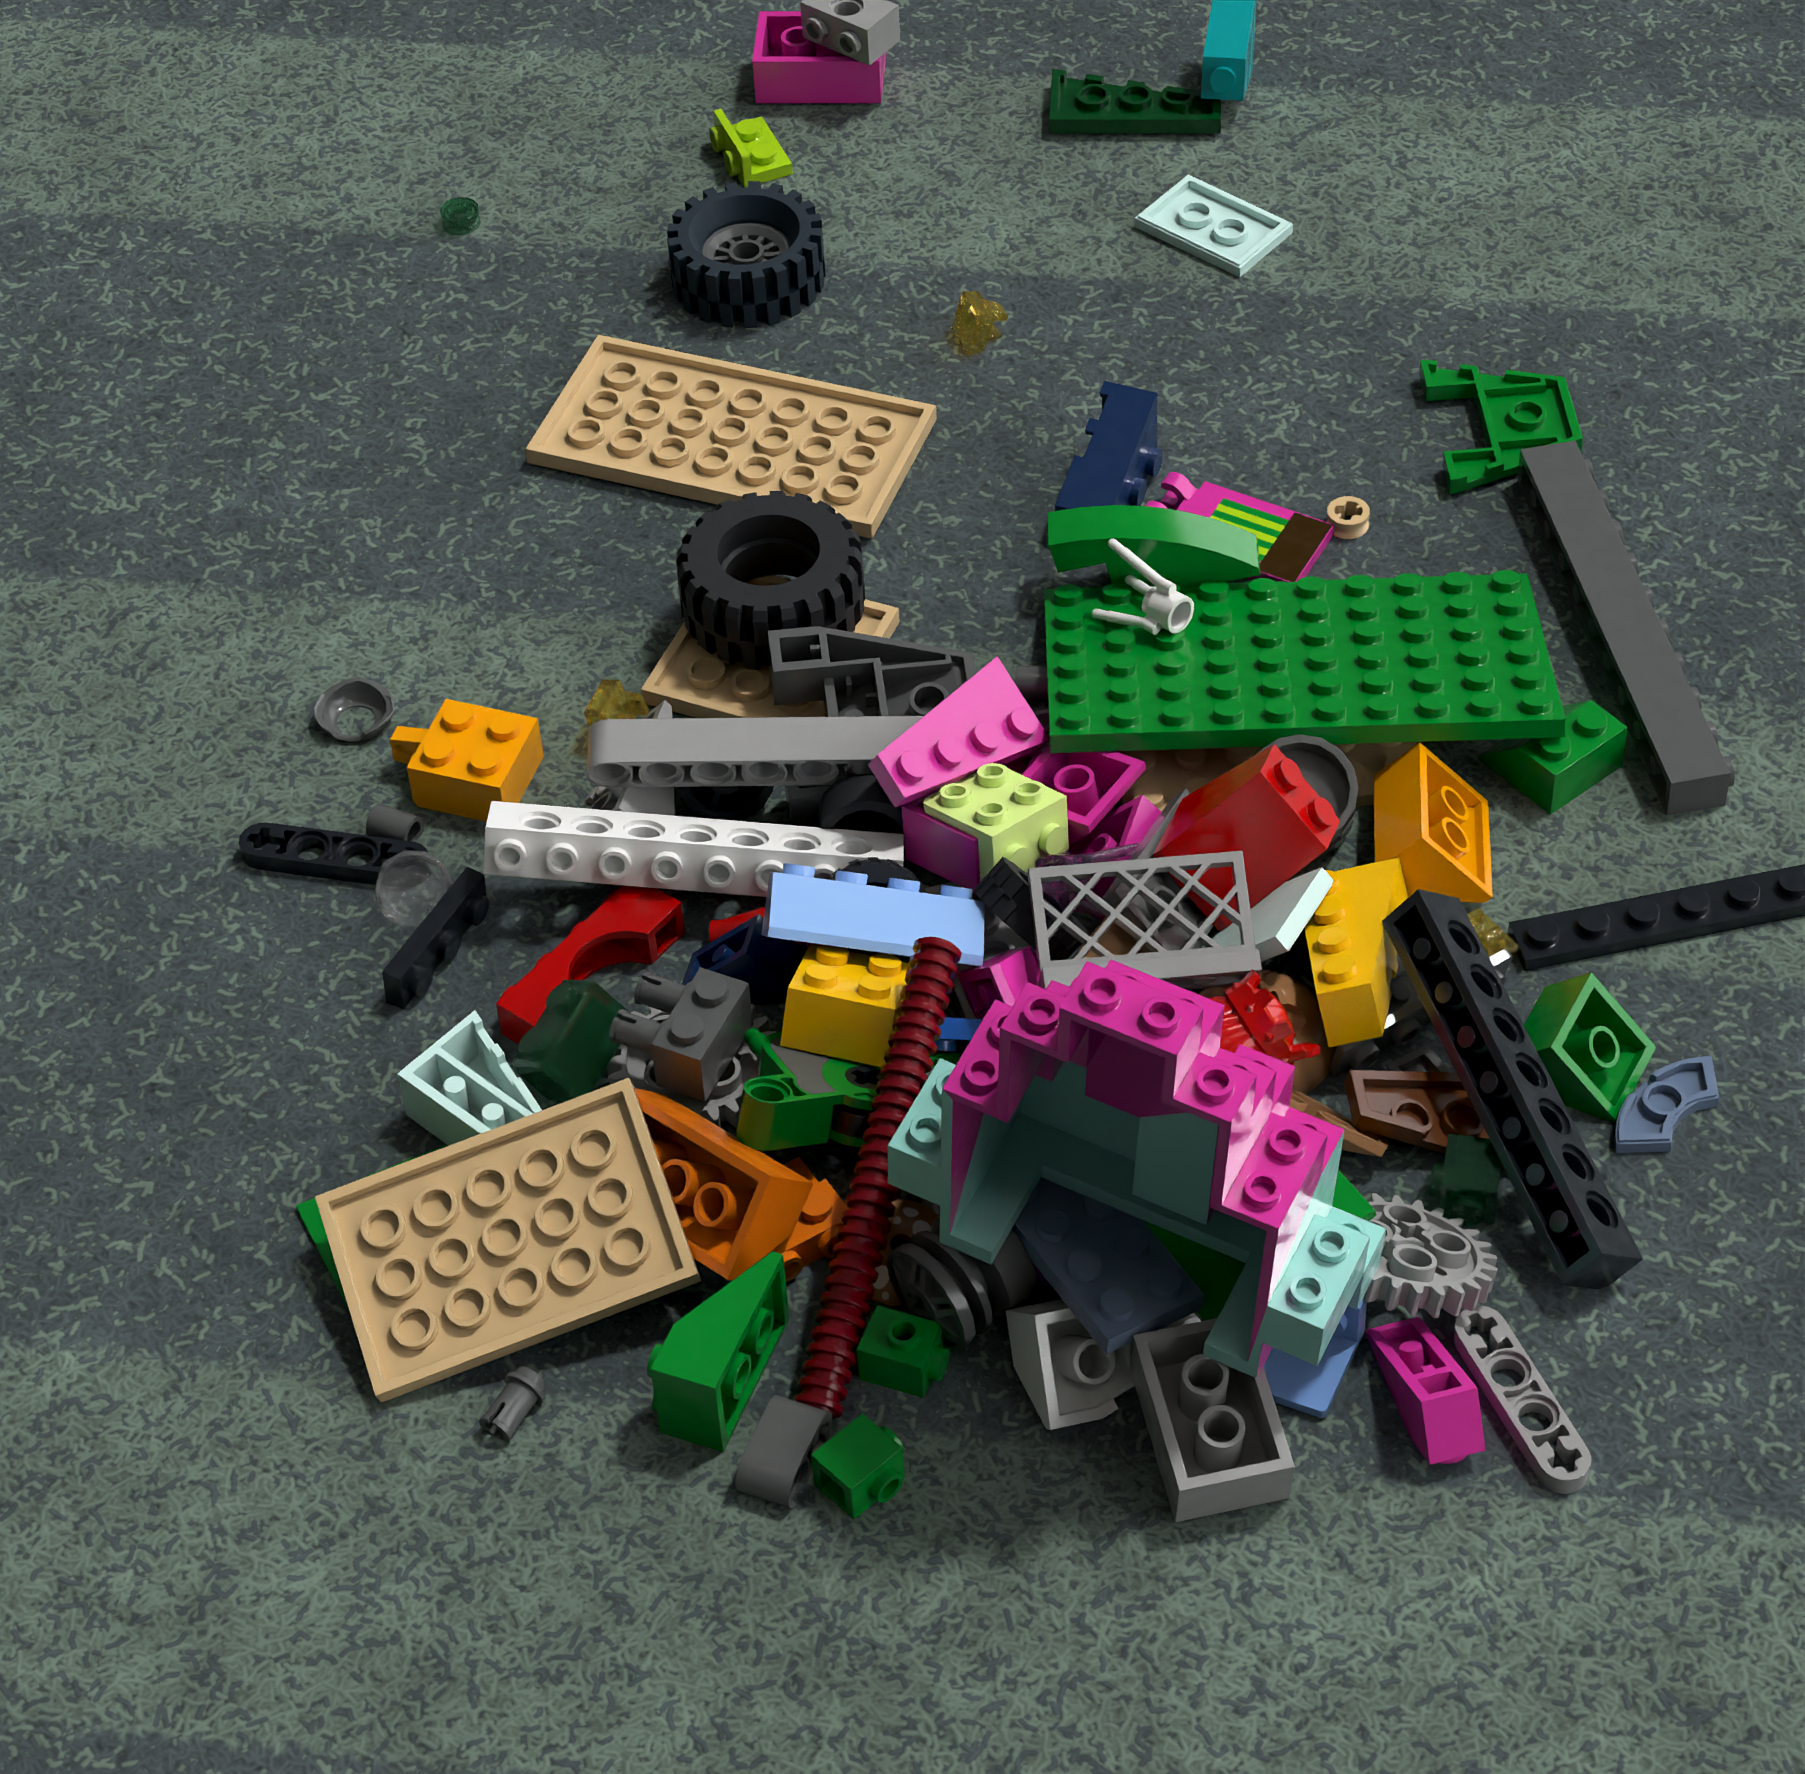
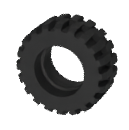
M770 491V495L757 496L756 492L743 494L741 500L733 502L731 499L719 503L715 512L712 513L709 510L705 512L695 522L696 527L691 526L681 540L682 545L677 551L676 565L681 611L685 627L690 636L697 640L698 645L711 655L717 652V658L731 665L740 662L743 663L746 669L759 670L760 666H769L768 631L820 626L853 632L855 626L862 618L865 586L859 536L852 529V524L841 513L836 514L833 507L821 500L814 503L808 495L796 493L795 496H786L784 491ZM767 575L797 577L792 581L770 586L745 583Z

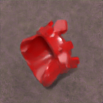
M1253 969L1238 983L1234 982L1232 987L1224 990L1223 996L1209 997V999L1225 1005L1220 1048L1235 1053L1239 1044L1290 1065H1294V1062L1297 1060L1311 1058L1320 1054V1046L1318 1044L1306 1042L1293 1045L1295 1032L1285 1008L1265 987L1263 989L1256 988L1261 979Z

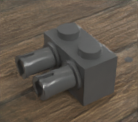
M701 967L692 981L686 985L646 971L642 974V979H639L637 982L634 1001L638 1005H645L669 1013V1017L662 1023H658L621 1009L617 1012L619 1018L614 1017L609 1032L610 1042L620 1043L651 1054L657 1086L705 1102L743 1042L746 1031L753 1026L749 983Z

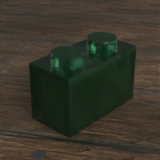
M563 979L562 983L556 986L548 995L546 1009L536 1025L522 1037L519 1043V1052L510 1067L544 1097L556 1104L592 1092L620 1046V1043L610 1042L609 1039L612 1021L614 1017L619 1018L617 1016L619 1010L627 1009L594 980Z

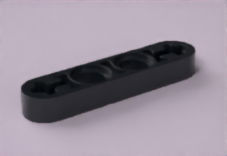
M257 823L246 828L241 833L238 842L244 863L257 870L400 889H412L422 885L429 879L432 870L427 849L422 844L413 841L276 823ZM264 842H271V844H265L263 846ZM310 848H319L324 851L322 855L312 860H304L298 857L303 851ZM359 854H366L372 857L367 864L362 866L347 864L350 858ZM408 861H415V862H416V863H410V865L408 866L407 869H400V868H399V867H405V866L407 865Z

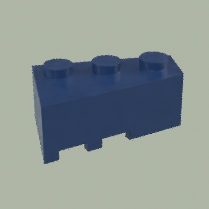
M1103 382L1099 393L1100 397H1102L1101 415L1099 420L1093 418L1088 420L1085 434L1092 435L1083 457L1074 456L1056 501L1055 511L1108 505L1141 506L1146 494L1147 479L1149 476L1156 477L1158 475L1163 459L1162 449L1157 448L1158 393L1113 382Z

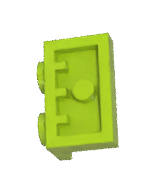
M721 108L712 111L714 127L709 128L712 147L716 153L721 151L724 153V162L731 177L737 175L745 188L748 187V181L764 183L793 174L791 161L762 116L754 119H745L731 125Z

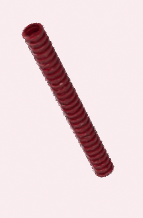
M929 936L916 939L912 948L915 954L911 955L908 963L911 970L906 972L904 981L907 985L902 987L900 994L903 1001L897 1005L896 1012L899 1016L894 1018L892 1024L895 1032L891 1033L888 1039V1044L891 1048L885 1051L883 1058L887 1064L882 1065L879 1073L883 1080L878 1081L875 1088L879 1096L874 1097L871 1103V1108L875 1112L869 1113L867 1124L871 1128L864 1131L862 1139L866 1144L860 1146L858 1153L862 1160L856 1162L854 1172L857 1177L852 1178L850 1183V1189L854 1193L848 1194L845 1202L850 1209L842 1213L841 1221L845 1226L839 1227L837 1232V1238L841 1242L836 1243L833 1247L832 1253L836 1259L830 1260L828 1270L832 1275L825 1278L823 1285L828 1292L822 1293L819 1300L823 1309L817 1310L815 1320L819 1326H815L811 1330L810 1336L814 1343L808 1344L806 1354L810 1359L805 1360L801 1368L806 1375L799 1378L797 1388L801 1393L796 1394L793 1399L830 1411L832 1413V1420L840 1418L843 1414L844 1408L839 1403L846 1400L848 1390L844 1385L851 1382L853 1375L848 1368L856 1364L857 1357L853 1351L857 1350L861 1341L857 1334L863 1333L866 1325L861 1318L868 1316L870 1306L866 1303L867 1300L872 1299L874 1289L870 1284L876 1283L879 1275L874 1268L881 1266L883 1256L879 1251L884 1250L887 1244V1240L883 1235L890 1232L892 1224L888 1218L894 1216L896 1209L892 1202L897 1201L900 1194L897 1187L888 1184V1144L927 1081L928 1076L926 1073L932 1070L933 1061L931 1057L935 1056L937 1051L935 1041L939 1040L942 1032L938 1026L944 1023L946 1015L943 1010L947 1009L950 999L947 995L952 992L954 985L951 979L955 978L958 968L955 964L960 961L962 954L960 949L952 942L938 937Z

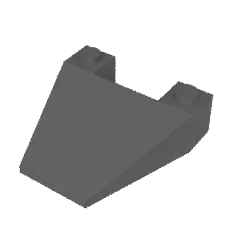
M820 626L768 631L769 670L774 706L824 701L826 717L925 716L976 674L973 653ZM832 785L785 786L789 824L818 827V806L823 793ZM856 811L845 815L838 823L843 825L866 811Z

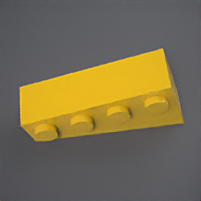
M1399 857L1338 871L1325 870L1334 881L1304 928L1316 995L1329 1047L1383 1036L1392 996L1390 983L1392 978H1396L1398 963L1396 958L1397 951L1382 920L1408 898Z

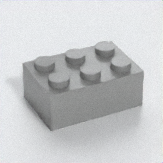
M1217 1318L1133 1335L1130 1371L1175 1522L1289 1499L1295 1465L1264 1367H1262L1258 1377L1255 1378L1203 1356L1204 1343Z

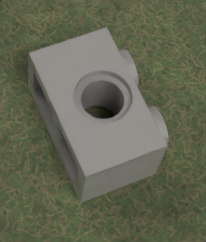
M802 0L800 2L803 38L870 66L900 41L899 5L888 0Z

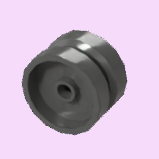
M1302 734L1279 738L1259 752L1275 744L1286 758L1293 760L1297 764L1303 778L1320 797L1325 798L1331 804L1335 815L1340 820L1327 850L1314 860L1321 859L1339 848L1351 830L1359 789L1354 766L1341 749L1323 738Z

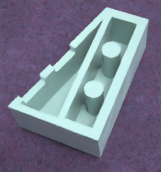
M475 1010L397 1074L406 1115L448 1146L542 1111L522 1079L516 1077L506 1062L505 1054L498 1043L494 1044L484 1029L483 1021Z

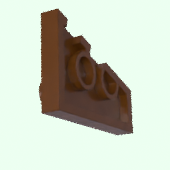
M1349 1071L1344 1081L1354 1128L1505 1171L1457 1073Z

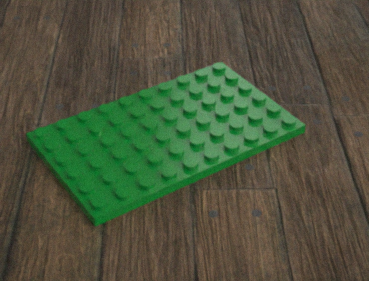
M1501 570L1491 575H1469L1464 572H1450L1444 576L1430 577L1405 573L1395 578H1371L1366 575H1354L1347 579L1323 580L1319 577L1310 576L1301 578L1296 582H1275L1268 578H1257L1246 583H1226L1221 580H1207L1202 582L1200 587H1180L1177 583H1174L1176 584V591L1193 600L1194 613L1186 628L1179 633H1172L1162 628L1156 635L1142 628L1108 622L1092 616L1094 609H1101L1145 617L1146 614L1142 611V601L1145 595L1135 589H1131L1127 584L1111 583L1104 587L1081 588L1077 585L1066 584L1055 589H1044L1050 753L1265 747L1279 738L1298 734L1323 738L1331 744L1565 737L1566 719L1528 573L1519 574L1511 570Z

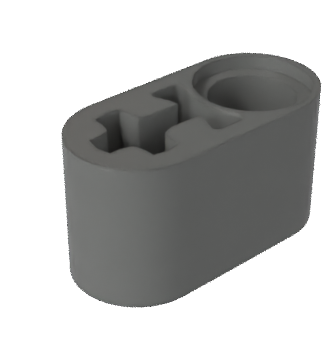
M774 1395L767 1404L741 1456L735 1478L736 1490L793 1509L796 1504L791 1501L799 1484L806 1485L813 1471L811 1454L825 1444L830 1436L832 1413L792 1399Z

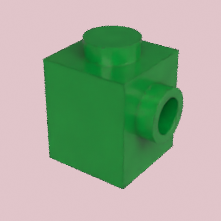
M878 1305L856 1350L859 1380L924 1398L931 1380L937 1382L942 1380L949 1360V1349L943 1347L941 1324Z
M862 1413L811 1454L814 1485L851 1518L855 1519L876 1501L880 1503L889 1501L901 1488L905 1478L903 1444L890 1428L886 1426L879 1428Z

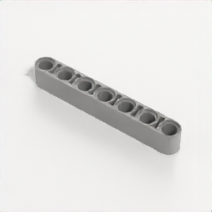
M924 716L600 720L593 723L588 729L587 777L592 783L602 787L833 785L836 781L851 775L873 774L868 764L877 754Z

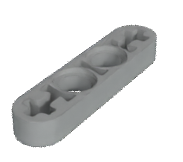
M1477 1305L1474 1311L1467 1309L1461 1311L1455 1322L1453 1340L1455 1347L1535 1475L1547 1489L1555 1493L1569 1494L1577 1492L1589 1480L1591 1467L1590 1452L1504 1317L1498 1311ZM1477 1326L1481 1332L1490 1331L1489 1346L1493 1351L1486 1356L1487 1345L1480 1335H1470L1471 1327ZM1500 1369H1512L1522 1376L1523 1381L1517 1386L1505 1387L1497 1384L1491 1375ZM1535 1412L1546 1416L1550 1420L1551 1425L1542 1431H1532L1525 1428L1519 1419L1526 1413ZM1557 1441L1556 1452L1564 1463L1575 1462L1573 1472L1567 1473L1562 1466L1553 1468L1555 1454L1550 1446Z

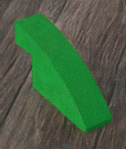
M1126 505L1079 507L1047 512L1048 546L1058 573L1105 563L1112 583L1126 584L1125 577L1132 575L1152 586L1153 584L1108 546V541L1114 538L1160 576L1170 582L1177 583L1180 587H1200V584L1207 580L1228 582L1260 575L1259 549L1256 535L1213 518L1179 510Z

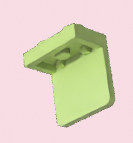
M985 764L979 767L976 773L955 783L943 786L940 791L926 797L923 801L926 814L978 838L980 882L1002 857L1007 858L1027 873L1029 868H1037L1069 850L1067 796L1045 786L1039 781H1034L1012 771L1002 764Z

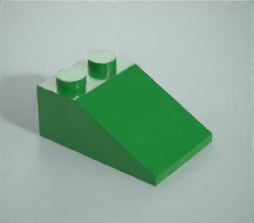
M773 1251L674 1323L664 1343H658L654 1346L647 1364V1376L652 1378L654 1391L652 1409L657 1411L660 1433L720 1452L725 1451L790 1320L783 1254Z

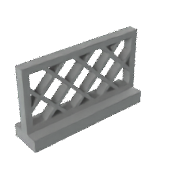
M1243 851L1028 869L1027 875L1039 969L1038 986L1046 989L1051 980L1070 987L1074 978L1078 977L1086 961L1105 968L1110 959L1186 990L1232 986L1234 982L1238 983L1252 969L1258 975L1262 970L1259 949L1255 948ZM1231 867L1234 887L1223 900L1198 882L1208 868ZM1198 869L1193 876L1184 871ZM1170 872L1185 884L1169 905L1145 887L1146 883L1155 873ZM1135 874H1144L1139 881L1131 876ZM1116 876L1132 889L1116 909L1091 891L1102 877ZM1091 878L1086 885L1077 880ZM1063 881L1076 891L1078 895L1061 914L1043 900L1041 882ZM1190 890L1194 891L1215 908L1200 928H1197L1174 910ZM1137 894L1162 912L1146 933L1121 915ZM1234 897L1237 912L1228 905ZM1084 898L1108 917L1092 937L1067 919ZM1222 913L1239 927L1241 945L1220 946L1206 935L1205 932ZM1045 914L1055 921L1048 930ZM1167 918L1192 936L1181 950L1167 951L1151 938ZM1114 922L1138 940L1136 945L1126 955H1113L1097 943ZM1060 927L1085 945L1074 959L1050 961L1048 941ZM1197 941L1206 947L1191 949ZM1143 946L1152 951L1149 953H1138ZM1090 950L1099 956L1084 958Z

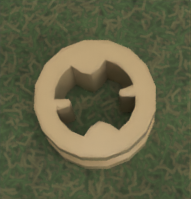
M1343 496L1336 498L1328 505L1327 522L1334 525L1333 535L1335 537L1355 539L1364 535L1369 529L1370 508L1362 499L1353 496ZM1346 515L1352 516L1350 520H1344Z

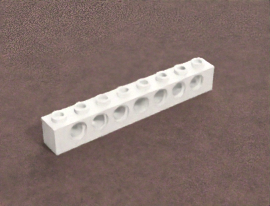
M491 801L485 827L483 874L767 897L770 872L782 873L784 863L815 867L814 878L827 880L833 877L832 874L837 869L845 868L849 865L848 862L856 859L863 861L868 860V857H878L880 860L887 861L889 859L895 861L903 867L904 834L822 829L820 827Z

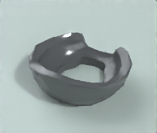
M361 677L347 679L330 687L320 695L313 708L314 720L327 732L328 737L348 743L363 742L376 738L395 713L393 697L387 688L375 681ZM352 707L368 708L375 714V722L369 729L363 731L361 735L341 734V730L337 725V719L342 712Z

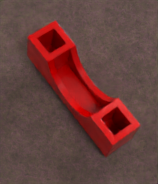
M622 885L618 890L612 891L606 897L603 904L585 921L577 923L569 936L550 953L544 954L527 975L516 985H512L504 991L500 1000L496 1002L501 1034L549 1063L584 1030L579 999L576 996L580 985L591 974L609 965L625 962L652 965L685 934L681 902L657 888Z

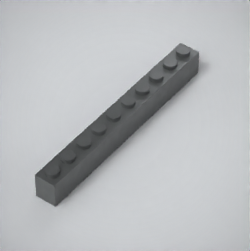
M1576 441L1520 449L1517 482L1666 815L1725 806L1728 787L1733 786L1735 780L1732 762L1728 756L1723 757L1718 747L1716 728L1712 721H1706L1701 711V698L1698 689L1695 686L1690 687L1686 679L1685 664L1681 653L1674 652L1671 647L1667 623L1663 618L1658 619L1654 610L1652 591L1648 585L1643 586L1639 578L1636 557L1633 553H1628L1623 544L1624 539L1619 521H1613L1609 514L1607 495L1603 489L1598 490L1594 482V471L1590 459L1583 458Z

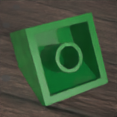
M1592 700L1562 706L1566 719L1565 737L1504 739L1479 755V760L1551 815L1623 766L1628 727Z
M1590 972L1545 986L1524 1023V1027L1564 1105L1616 1123L1624 1100L1629 1093L1631 1094L1635 1090L1656 1046L1594 974Z

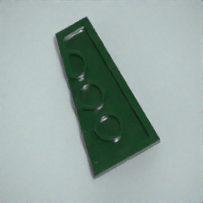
M1052 69L1049 129L1050 134H1221V100L1201 98V91L1172 86L1165 87L1162 92L1152 91L1145 85V82L1128 80L1126 86L1105 84L1104 76L1087 74L1085 80L1067 78V71Z

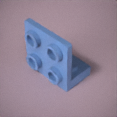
M1364 1297L1357 1310L1347 1306L1318 1366L1272 1348L1263 1367L1275 1403L1318 1418H1325L1365 1332L1367 1302L1364 1301Z

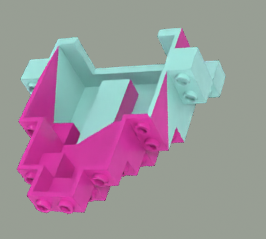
M1111 959L1105 968L1086 961L1078 977L1074 978L1070 987L1054 980L1050 981L1046 989L1027 982L1013 1006L995 999L957 1064L939 1059L888 1144V1184L940 1205L939 1242L989 1264L993 1263L1041 1177L1246 1263L1204 1343L1203 1356L1255 1378L1258 1377L1272 1348L1318 1366L1347 1306L1358 1309L1379 1267L1386 1232L1384 1227L1332 1206L1345 1129L1289 1107L1295 1066L1239 1044L1235 1053L1220 1048L1225 1005Z

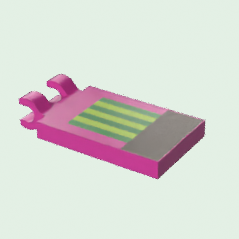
M1169 472L1162 481L1161 488L1168 490L1160 502L1150 500L1145 505L1165 509L1169 507L1213 518L1255 534L1258 540L1260 575L1244 578L1251 581L1257 578H1268L1275 582H1296L1306 577L1334 534V525L1206 481L1198 490L1184 475L1177 472Z

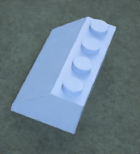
M788 863L783 864L782 873L770 872L761 933L763 936L910 957L915 954L912 949L915 940L931 936L948 940L956 945L962 953L958 963L982 966L985 903L984 901L971 900L973 889L941 885L940 895L920 893V882L896 878H889L888 888L867 885V874L836 870L835 881L814 878L815 867Z

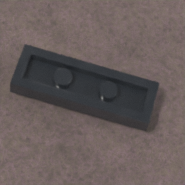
M466 867L382 971L386 1003L405 1009L415 995L418 997L423 996L428 991L433 980L434 971L443 960H452L457 954L462 936L471 925L478 926L482 923L489 909V899L486 894L485 875L483 873Z

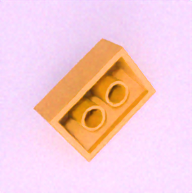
M1418 742L1374 774L1375 862L1400 858L1408 898L1420 889L1459 898L1460 902L1485 903L1493 898L1488 800L1421 742Z

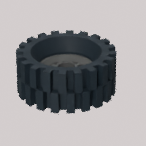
M748 181V188H737V182L726 183L725 191L719 193L712 187L703 191V200L700 201L692 196L685 201V211L677 209L672 215L673 223H668L667 244L674 295L678 302L683 301L684 309L690 314L699 310L700 320L711 323L715 317H718L722 327L733 328L735 321H744L745 328H757L756 320L766 319L769 325L780 323V314L786 313L791 318L801 313L800 303L810 306L816 300L815 291L821 292L824 287L826 273L820 214H816L815 205L810 200L802 203L801 193L791 190L785 195L783 193V185L772 183L769 189H761L760 181Z

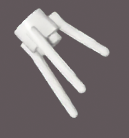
M1110 539L1108 546L1156 587H1151L1132 575L1125 577L1126 584L1145 595L1142 601V611L1146 614L1145 617L1101 609H1094L1092 616L1108 622L1142 628L1154 635L1162 628L1172 633H1179L1184 630L1194 613L1193 600L1176 591V584L1160 576L1116 539Z

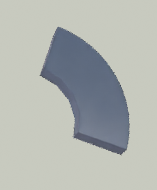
M1712 1056L1689 1058L1666 1065L1651 1073L1650 1079L1638 1087L1634 1093H1629L1623 1102L1616 1122L1615 1153L1671 1151L1672 1134L1681 1120L1698 1110L1718 1107L1719 1094Z

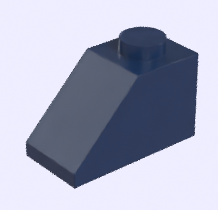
M758 914L693 952L682 984L686 985L691 982L701 967L749 983L751 1004L765 1005L777 997L783 998L787 996L788 986L802 961L805 949L793 940L761 935L764 918Z

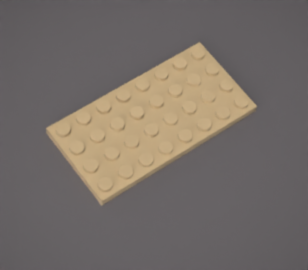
M598 335L525 450L527 463L716 505L728 499H731L733 502L741 500L743 494L756 492L757 496L770 495V491H784L786 496H795L796 493L808 495L812 498V502L817 503L821 500L833 507L836 514L841 513L852 524V529L858 536L872 539L935 424L937 414L936 405Z

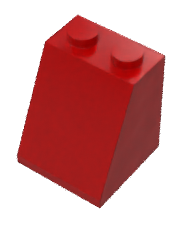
M1273 744L1182 798L1153 856L1159 858L1243 851L1251 909L1326 851L1340 820L1335 815L1331 804L1325 798L1320 797L1303 778L1297 764L1293 760L1286 758L1279 748ZM1231 867L1208 868L1198 880L1199 883L1221 900L1234 887ZM1198 869L1184 871L1193 876ZM1168 872L1181 888L1185 886L1184 883ZM1190 890L1188 892L1189 898L1208 918L1215 908L1194 891ZM1234 897L1228 905L1237 912ZM1220 913L1212 924L1218 931H1221L1233 922Z

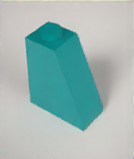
M1212 0L1203 53L1201 98L1244 101L1253 69L1257 0Z

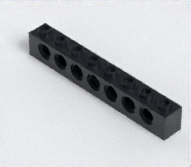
M1418 889L1383 919L1382 923L1562 1285L1590 1289L1608 1287L1642 1261L1643 1257L1459 898Z

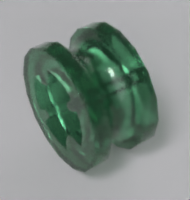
M467 197L452 198L446 201L440 208L443 229L447 233L466 235L474 232L480 226L478 204L473 199Z

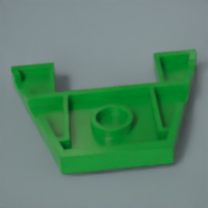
M1420 360L1419 376L1425 400L1435 401L1473 397L1487 448L1443 451L1442 466L1449 494L1459 493L1517 474L1519 470L1520 449L1576 441L1580 452L1582 451L1583 436L1565 377L1506 370L1504 377L1480 374L1478 366L1461 364L1459 371L1437 368L1438 361Z

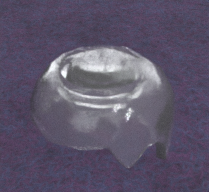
M407 850L391 857L381 866L375 886V898L386 919L401 928L417 929L452 886L453 881L443 862L428 852Z

